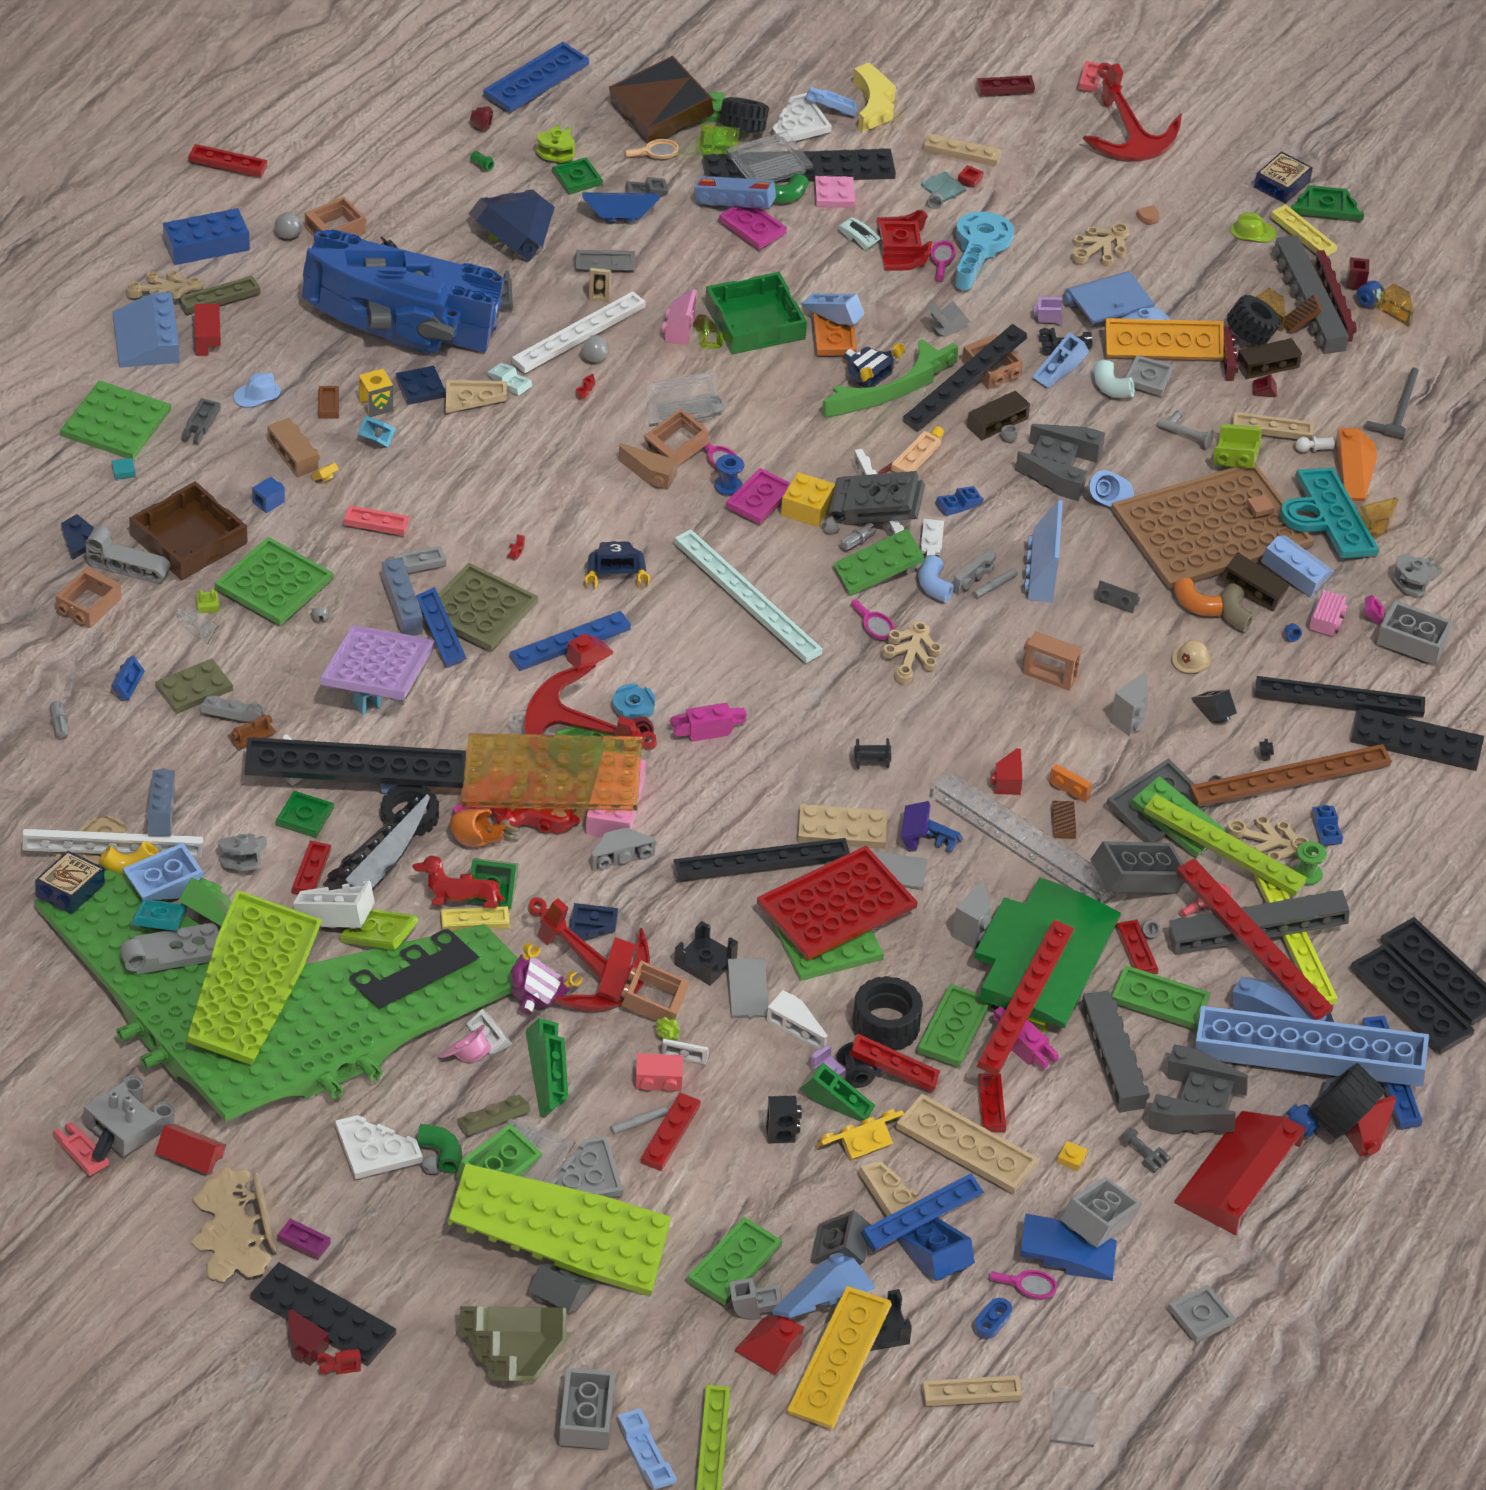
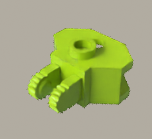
M556 124L554 129L551 128L549 131L538 133L536 153L545 160L560 163L573 160L575 156V140L571 137L572 128L567 127L563 131L560 125Z

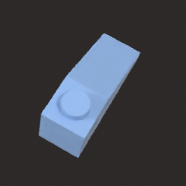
M812 293L801 303L802 307L837 324L851 326L856 324L864 315L857 294Z
M1069 332L1032 378L1046 388L1052 386L1074 370L1087 356L1089 350L1084 341Z

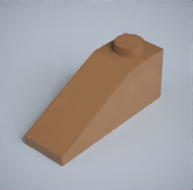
M620 443L619 461L649 485L666 490L669 489L677 475L678 460Z

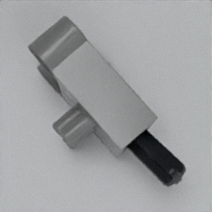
M136 1075L125 1077L121 1084L84 1106L83 1122L100 1136L92 1153V1158L96 1159V1162L104 1161L111 1147L124 1157L161 1134L165 1125L174 1124L175 1109L171 1103L159 1102L154 1106L153 1112L141 1103L144 1087L141 1077Z

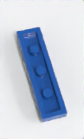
M433 587L416 595L447 667L466 660L467 657L436 588Z

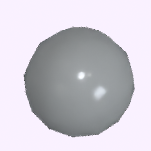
M285 212L277 217L275 230L281 238L293 239L301 232V220L296 215Z
M592 335L581 348L583 357L591 363L603 361L609 351L606 340L598 335Z

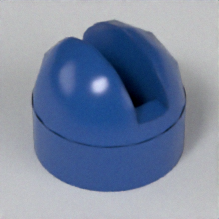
M1290 623L1285 626L1284 635L1289 641L1294 642L1300 639L1302 630L1298 625Z

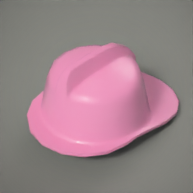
M485 1025L477 1027L466 1037L448 1046L439 1054V1057L445 1058L454 1054L460 1060L467 1063L480 1060L491 1050V1045L483 1034Z

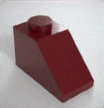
M291 1309L288 1311L291 1353L299 1362H304L311 1366L317 1360V1355L324 1353L329 1348V1333Z

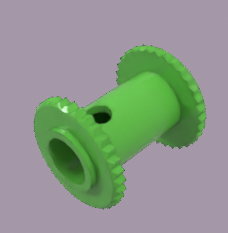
M1306 841L1297 847L1296 853L1301 862L1297 863L1293 870L1307 877L1304 885H1314L1323 877L1318 864L1326 860L1327 851L1317 842Z

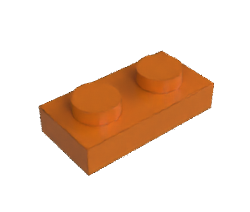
M1058 764L1051 768L1050 784L1083 802L1090 798L1091 782Z

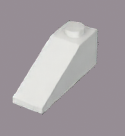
M782 990L768 1006L767 1022L816 1049L824 1048L827 1044V1034L802 1000Z

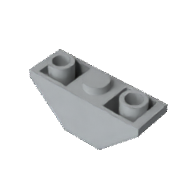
M626 827L605 832L592 852L591 869L592 871L605 869L655 856L656 840L651 836Z

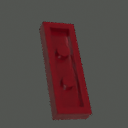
M1032 75L977 78L976 82L980 96L1034 93L1035 91Z
M1224 327L1223 365L1226 381H1234V375L1239 370V363L1235 361L1237 349L1233 348L1235 346V335H1232L1231 327Z

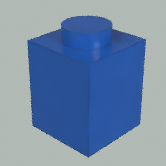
M269 477L252 488L253 503L265 513H268L285 502V487L281 482H277L274 478Z

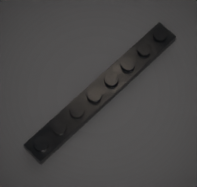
M1011 324L905 414L903 422L917 432L1024 342L1027 339V333Z
M1263 676L1256 677L1255 697L1358 710L1361 707L1383 713L1421 718L1424 717L1425 697Z
M846 838L678 858L673 859V866L677 881L827 863L849 854L850 851Z

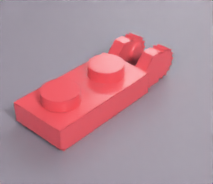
M72 1122L65 1124L66 1131L70 1135L68 1138L60 1129L53 1131L55 1140L88 1176L109 1165L107 1157L101 1162H96V1159L92 1158L96 1145Z

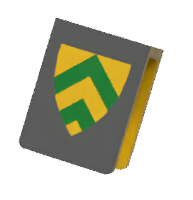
M383 368L359 375V401L361 403L368 401L369 417L393 411V384Z

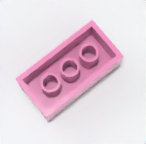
M603 754L587 814V835L603 837L605 832L625 827L633 828L645 781L646 760Z

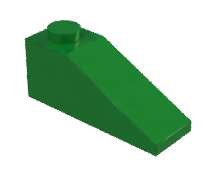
M821 1063L812 1070L800 1087L803 1092L817 1103L860 1122L868 1119L876 1106L825 1063Z

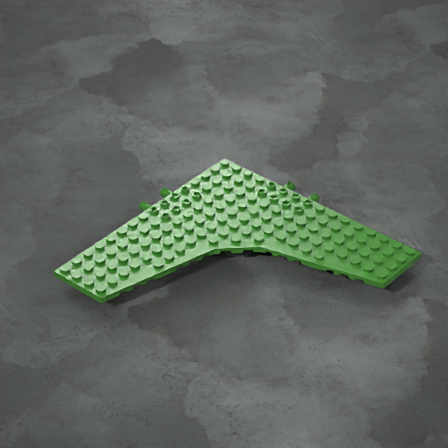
M106 870L93 875L72 895L60 889L34 900L36 909L105 985L122 1009L128 1025L116 1029L118 1039L123 1043L138 1036L151 1050L150 1053L140 1056V1062L145 1067V1070L162 1063L175 1079L182 1078L190 1083L225 1122L280 1098L302 1096L304 1099H307L326 1090L331 1098L336 1099V1095L340 1097L344 1091L343 1087L339 1085L340 1083L364 1072L370 1080L375 1081L373 1075L378 1080L383 1074L382 1069L378 1066L382 1065L383 1060L402 1044L426 1031L511 994L513 985L510 971L518 959L485 924L452 931L480 958L381 1008L354 985L349 977L360 970L367 969L379 980H382L410 966L411 964L400 955V951L414 944L421 946L429 955L442 950L431 939V936L403 942L396 950L376 948L305 964L297 983L254 1063L250 1065L186 1042L210 962L143 974H136V971H129L126 968L120 952V947L124 942L133 939L135 936L168 930L133 925V917L142 899L125 875ZM185 915L179 928L200 924ZM440 934L438 941L449 943L452 941V936ZM173 947L172 949L177 950V949H181V948H180V947ZM410 949L406 953L411 959L421 956V952L417 949ZM360 974L356 977V981L361 984H366L371 980L367 974Z

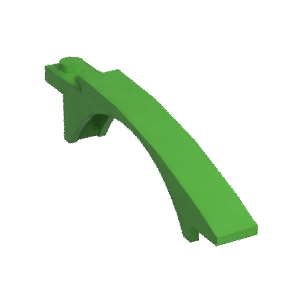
M923 339L919 340L918 360L905 376L894 382L870 388H851L837 385L833 387L835 394L823 400V416H836L874 407L905 396L932 383L934 374L957 362L958 346L951 343L937 350Z

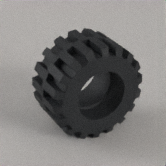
M738 97L724 98L719 122L726 127L742 131H765L769 107L755 100Z
M1252 295L1241 296L1226 318L1228 325L1237 336L1257 346L1268 343L1281 325L1276 311L1265 301Z

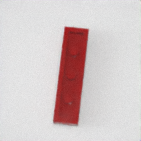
M198 144L193 146L188 155L189 162L256 177H262L268 166V162L265 159Z
M857 1033L853 1040L850 1056L929 1092H933L936 1088L940 1070Z
M681 1092L678 1094L641 1156V1164L662 1172L697 1113L701 1100Z

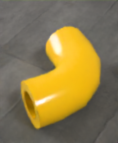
M142 842L137 850L129 854L121 853L112 846H108L100 856L98 865L106 870L125 875L123 868L160 852L149 842Z

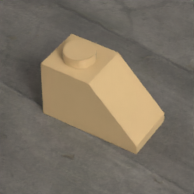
M590 268L589 300L609 302L611 270Z

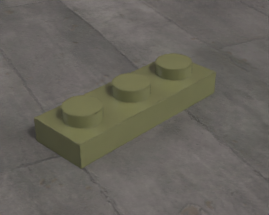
M520 1095L509 1096L504 1101L489 1104L484 1109L469 1112L465 1116L458 1118V1126L469 1136L530 1112V1106Z

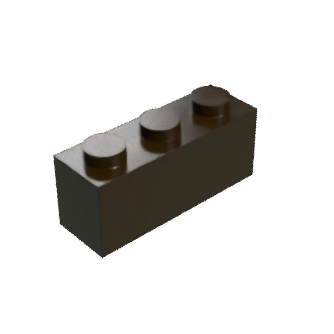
M1290 338L1240 349L1237 361L1239 363V370L1247 380L1299 368L1302 352L1294 340Z
M1015 390L968 412L967 428L983 441L1001 432L1002 428L1006 425H1016L1029 419L1030 403Z
M1238 552L1227 565L1220 579L1227 584L1240 586L1246 596L1272 612L1284 598L1290 586L1289 583Z

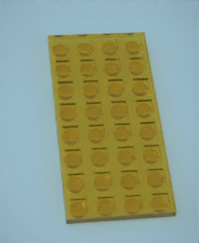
M469 733L461 800L462 807L637 811L643 737Z

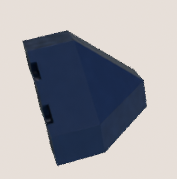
M530 189L525 190V192H513L497 197L480 198L469 212V215L529 262L539 247L543 248L555 207L536 191Z

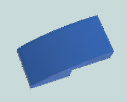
M973 486L957 488L955 495L938 496L935 503L943 514L947 516L969 510L981 504L984 499Z
M1321 805L1312 807L1314 824L1320 844H1342L1343 836L1338 826L1339 817L1334 806Z

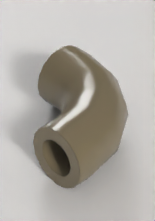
M1228 584L1221 595L1222 615L1229 624L1238 630L1246 632L1251 625L1254 614L1240 605L1244 598L1243 589L1236 584Z

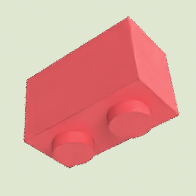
M637 1053L635 1089L682 1091L683 1055Z

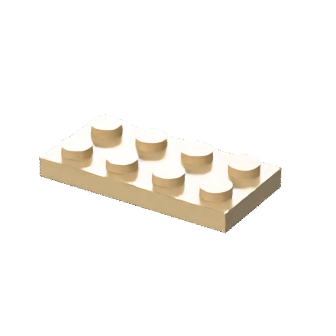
M800 804L798 842L807 843L846 838L848 846L864 847L867 845L872 848H885L887 810Z

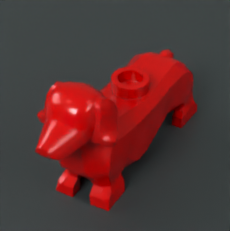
M431 855L426 857L424 862L412 864L415 871L428 874V887L435 896L432 900V905L446 904V899L462 901L479 897L480 899H487L484 902V907L497 908L499 907V901H504V897L500 894L499 884L496 881L473 879V874H460V878L449 877L444 872L442 860L437 856Z

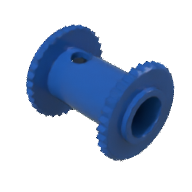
M727 454L719 457L716 462V468L720 471L721 476L715 480L714 486L719 493L731 496L743 485L742 480L737 475L744 469V462L736 455Z

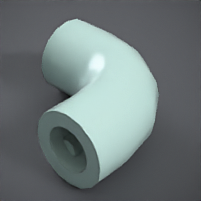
M1100 360L1095 362L1094 376L1096 385L1104 394L1112 398L1134 397L1135 388L1131 377L1116 378L1114 376V364L1111 361Z

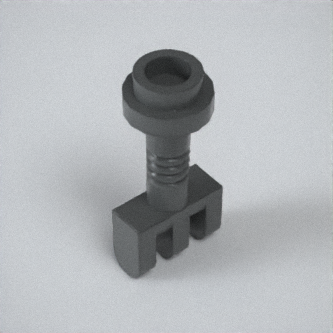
M1126 1129L1121 1135L1123 1143L1126 1146L1132 1144L1146 1157L1143 1165L1149 1171L1155 1173L1158 1168H1161L1164 1163L1170 1160V1156L1162 1148L1158 1147L1155 1151H1152L1137 1137L1139 1133L1137 1130Z

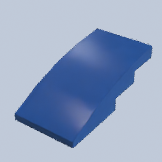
M1025 1213L1020 1257L1042 1259L1043 1266L1065 1268L1066 1275L1113 1281L1117 1240L1111 1238L1096 1248L1076 1231L1069 1229L1061 1220Z

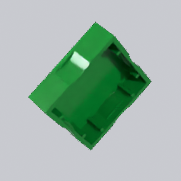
M780 271L755 276L746 280L706 286L705 305L716 326L721 329L720 334L732 355L806 339L807 320L798 304L791 297L789 288Z

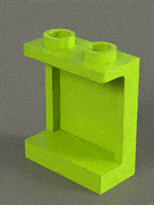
M1221 424L1220 440L1218 446L1214 447V465L1254 469L1261 446V427Z

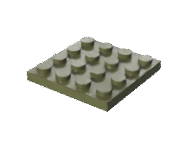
M468 563L438 593L455 633L489 651H492L538 603L537 595L471 563Z

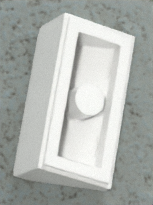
M483 1009L466 1023L471 1031L481 1025H485L483 1034L491 1045V1050L488 1052L490 1055L500 1052L513 1044L494 1019Z
M663 1039L662 1054L683 1055V1060L707 1064L710 1052L708 1047Z

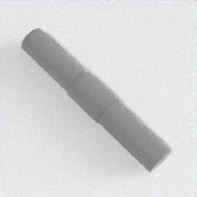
M1012 568L972 592L973 597L977 599L1017 576V570Z
M662 1106L610 1126L611 1132L617 1134L665 1116L668 1113V1109L666 1106Z

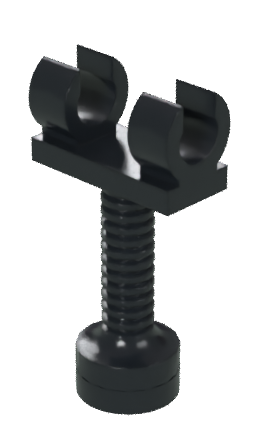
M1042 328L1039 330V340L1043 342L1042 354L1045 356L1051 355L1058 344L1065 338L1056 337L1055 328H1051V330ZM1083 332L1080 337L1078 336L1079 339L1084 341L1087 348L1092 347L1091 332Z

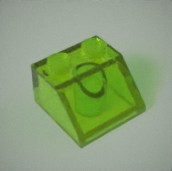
M701 124L699 148L703 149L704 153L714 154V150L722 151V154L738 153L740 129Z

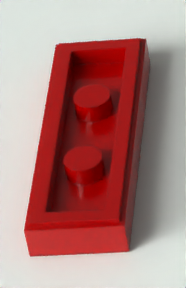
M315 841L309 842L292 886V894L298 895L300 891L317 889L331 852L330 844Z
M1138 920L1116 923L1117 933L1131 966L1145 972L1158 974V966Z
M614 938L598 988V996L618 1003L636 944Z
M978 1073L977 1080L982 1127L992 1133H1006L1001 1073L998 1076L991 1073Z

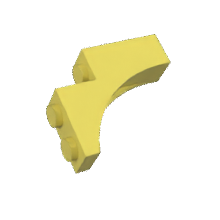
M870 62L854 68L853 83L862 91L868 102L864 110L859 113L858 128L864 132L893 120L894 104L892 102L895 101L896 86Z

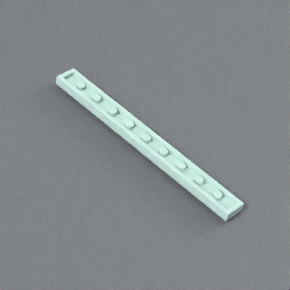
M690 529L675 537L674 544L801 660L808 663L822 655V648L695 532Z

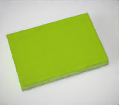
M371 909L361 928L352 929L346 927L339 938L342 943L396 950L418 923V918L416 915Z

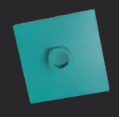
M144 899L133 917V925L177 931L187 913V906L185 904Z

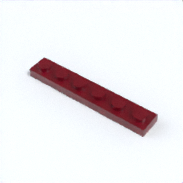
M1318 250L1314 266L1349 335L1348 342H1352L1353 335L1357 331L1356 322H1353L1351 318V310L1347 308L1346 297L1341 293V285L1337 283L1336 273L1331 268L1330 258H1327L1325 250Z

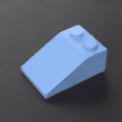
M184 843L123 868L124 874L142 900L180 898L191 877L198 880L201 877L204 878L202 869Z

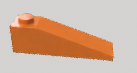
M1338 428L1335 450L1341 482L1352 501H1365L1377 461L1375 443L1359 428Z

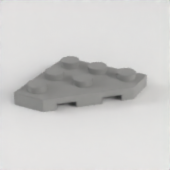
M607 1135L584 1139L579 1145L577 1152L570 1156L563 1165L562 1171L550 1183L609 1198L623 1196V1187Z

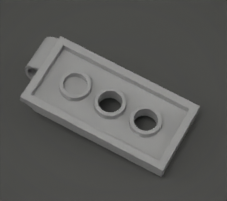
M214 922L179 928L177 931L168 930L139 935L124 942L120 947V952L126 968L129 971H136V974L210 962L219 931ZM173 947H180L181 949L175 950V949H172V948H173Z

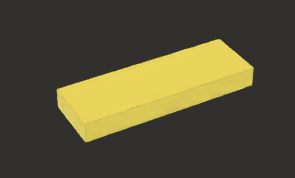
M508 906L441 910L442 930L449 929L455 931L485 924L489 929H508Z

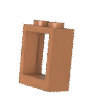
M342 197L306 212L305 228L314 236L316 231L330 230L325 225L326 222L344 216L349 222L334 228V230L361 235L365 233L366 218L363 213H360L355 208L353 203Z
M994 334L963 346L962 362L964 364L967 363L998 335ZM1013 351L1001 360L1005 367L992 372L988 371L979 379L988 389L1021 377L1023 361Z
M680 408L645 434L644 439L646 448L650 452L678 460L677 466H679L709 443V432L705 425L699 424L690 413H686ZM684 427L694 437L673 451L663 441Z
M86 567L56 595V609L60 614L66 615L77 623L91 628L122 599L121 584ZM86 589L102 596L89 610L73 602Z
M1035 631L1031 638H1027L1024 645L1026 653L1022 659V664L1024 665L1023 674L1070 691L1078 678L1082 648ZM1035 652L1066 662L1065 670L1035 660Z
M641 960L638 967H633L628 980L631 981V984L626 983L621 996L625 998L621 1006L655 1021L663 1017L669 1020L675 1019L690 981ZM638 980L675 995L670 1008L633 993Z

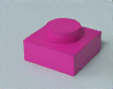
M1373 595L1366 597L1365 615L1376 624L1383 622L1384 606Z

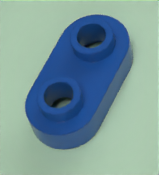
M1004 1298L991 1300L975 1320L974 1329L976 1334L982 1338L994 1337L1010 1319L1012 1313L1011 1303Z

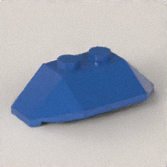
M582 192V198L601 218H605V221H617V218H624V221L632 222L636 221V218H641L660 199V194Z

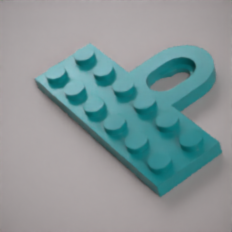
M1334 468L1297 470L1295 477L1306 497L1286 500L1280 510L1281 520L1288 527L1301 532L1326 531L1340 558L1377 556L1379 548ZM1296 511H1311L1317 515V518L1300 516Z

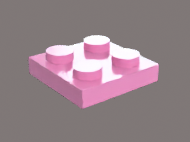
M815 176L816 207L854 208L853 177Z

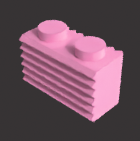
M1323 590L1311 617L1309 630L1334 636L1336 630L1340 631L1343 621L1341 616L1345 617L1348 610V605H1345L1346 596Z

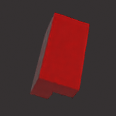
M219 303L194 304L196 356H209L208 346H221Z
M171 1124L163 1127L155 1154L209 1174L213 1172L216 1160L223 1157L227 1144L179 1125Z

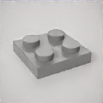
M1137 355L1125 378L1131 377L1133 379L1135 389L1162 396L1174 372V366Z
M1209 1285L1169 1303L1168 1310L1195 1343L1235 1324L1236 1318Z

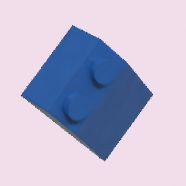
M939 1218L898 1239V1242L920 1270L935 1281L944 1279L947 1275L956 1271H962L967 1266L975 1263L971 1238Z

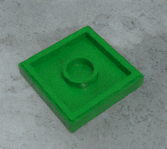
M587 157L552 167V173L568 195L603 185V179Z
M293 791L276 819V826L317 838L334 809V803Z

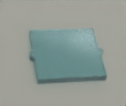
M945 171L921 182V186L930 194L933 192L940 193L943 196V203L952 198L955 199L956 196L966 192V188Z

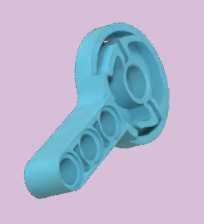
M981 211L968 213L958 220L956 237L962 244L961 249L965 251L956 272L955 286L958 289H971L985 259L995 257L996 252L1003 251L1012 244L1014 227L1005 217Z

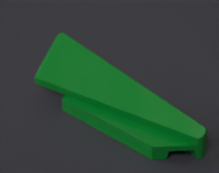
M538 1018L527 1028L526 1038L539 1114L543 1118L562 1104L569 1096L565 1038L558 1037V1023Z

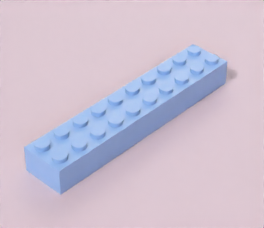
M1201 1006L1196 1049L1223 1062L1340 1076L1352 1065L1359 1063L1376 1081L1423 1087L1429 1034Z

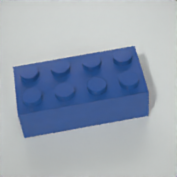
M238 208L163 223L164 243L174 265L250 250L249 231Z

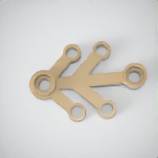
M1115 223L1112 228L1090 226L1087 228L1086 236L1075 235L1073 244L1080 248H1076L1073 252L1074 262L1077 265H1084L1088 261L1089 256L1103 248L1101 263L1104 266H1111L1114 259L1111 254V242L1114 240L1117 243L1114 255L1118 258H1124L1127 251L1126 247H1124V239L1129 236L1127 225ZM1098 235H1107L1106 237H1097ZM1085 243L1093 244L1087 249L1081 248Z
M170 270L167 272V280L159 278V273L149 272L147 273V282L155 283V285H140L139 282H130L126 289L129 298H139L143 295V291H149V294L172 292L173 299H178L185 293L202 290L204 282L196 277L189 279L180 277L178 271Z
M913 622L910 624L909 629L901 632L898 630H891L889 632L888 641L892 644H897L900 640L912 637L911 641L897 646L886 644L883 650V655L886 658H893L895 655L907 651L903 665L897 668L895 674L896 681L901 684L911 682L913 676L911 666L915 654L922 661L923 667L926 670L933 671L936 667L937 660L934 657L928 656L919 643L923 641L931 656H939L942 646L932 641L929 637L930 628L924 622Z
M1259 815L1256 818L1255 826L1258 829L1264 830L1267 834L1246 829V824L1238 819L1230 821L1228 826V834L1237 839L1246 837L1264 842L1255 846L1251 845V847L1260 852H1265L1279 846L1284 847L1280 851H1270L1268 853L1269 857L1276 858L1275 860L1280 862V859L1293 854L1297 856V847L1301 843L1309 841L1306 837L1297 836L1287 821H1279L1275 830L1270 824L1269 818L1265 815ZM1280 835H1286L1288 839L1281 838Z

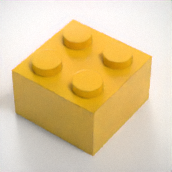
M797 472L782 497L781 515L819 527L829 511L835 484Z

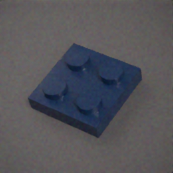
M434 365L396 373V381L407 405L446 397V391Z

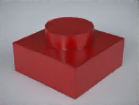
M967 165L958 175V181L974 188L983 178L984 172Z

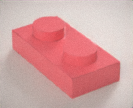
M1085 61L1079 82L1080 90L1097 93L1101 79L1097 74L1100 63Z

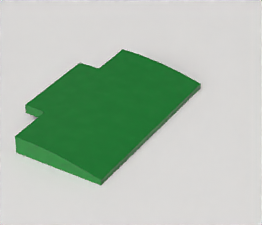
M1041 877L1038 878L1025 904L1004 897L975 951L974 959L993 965L982 985L980 1000L1007 1009L1055 919L1073 927L1074 931L1029 1017L1065 1028L1116 927V923L1120 919L1121 913L1081 892Z

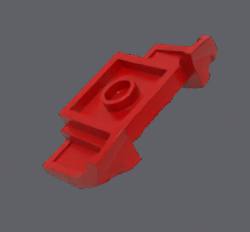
M916 210L905 216L876 218L883 248L882 260L884 271L912 270L927 262L932 241H928L924 245L921 242L920 230L924 229L928 217L923 210Z

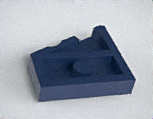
M78 514L61 523V530L72 560L86 553V540L94 529L92 525Z
M574 903L570 930L583 941L616 931L618 908Z

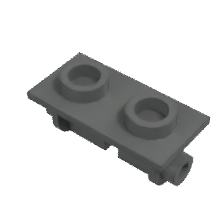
M1100 580L1095 600L1133 613L1140 597H1138L1137 593Z

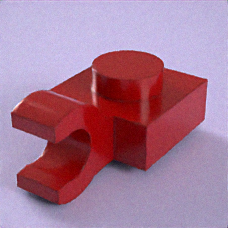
M359 1349L336 1352L335 1357L327 1353L317 1355L318 1363H327L319 1365L320 1374L336 1371V1374L339 1375L361 1371Z

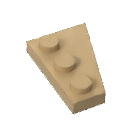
M446 380V413L507 400V381Z
M881 1161L860 1167L859 1174L887 1217L920 1200L917 1197L918 1193L913 1188L909 1190L900 1182L901 1178Z

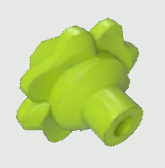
M663 1017L656 1021L657 1027L655 1031L658 1032L660 1038L677 1040L679 1038L680 1028L677 1026L678 1024L675 1019L669 1020Z

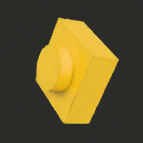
M334 462L311 473L314 481L322 479L324 482L334 477L332 473L339 469Z
M1067 1141L1058 1156L1057 1163L1079 1171L1088 1154V1149Z

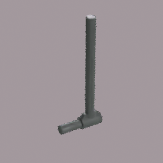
M1413 367L1410 371L1394 423L1384 425L1366 421V429L1404 439L1406 428L1401 426L1419 372L1417 368Z

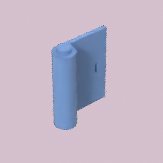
M1129 271L1066 288L1063 293L1064 303L1069 307L1079 306L1092 324L1105 321L1106 318H1116L1137 312L1141 308H1151L1155 305Z

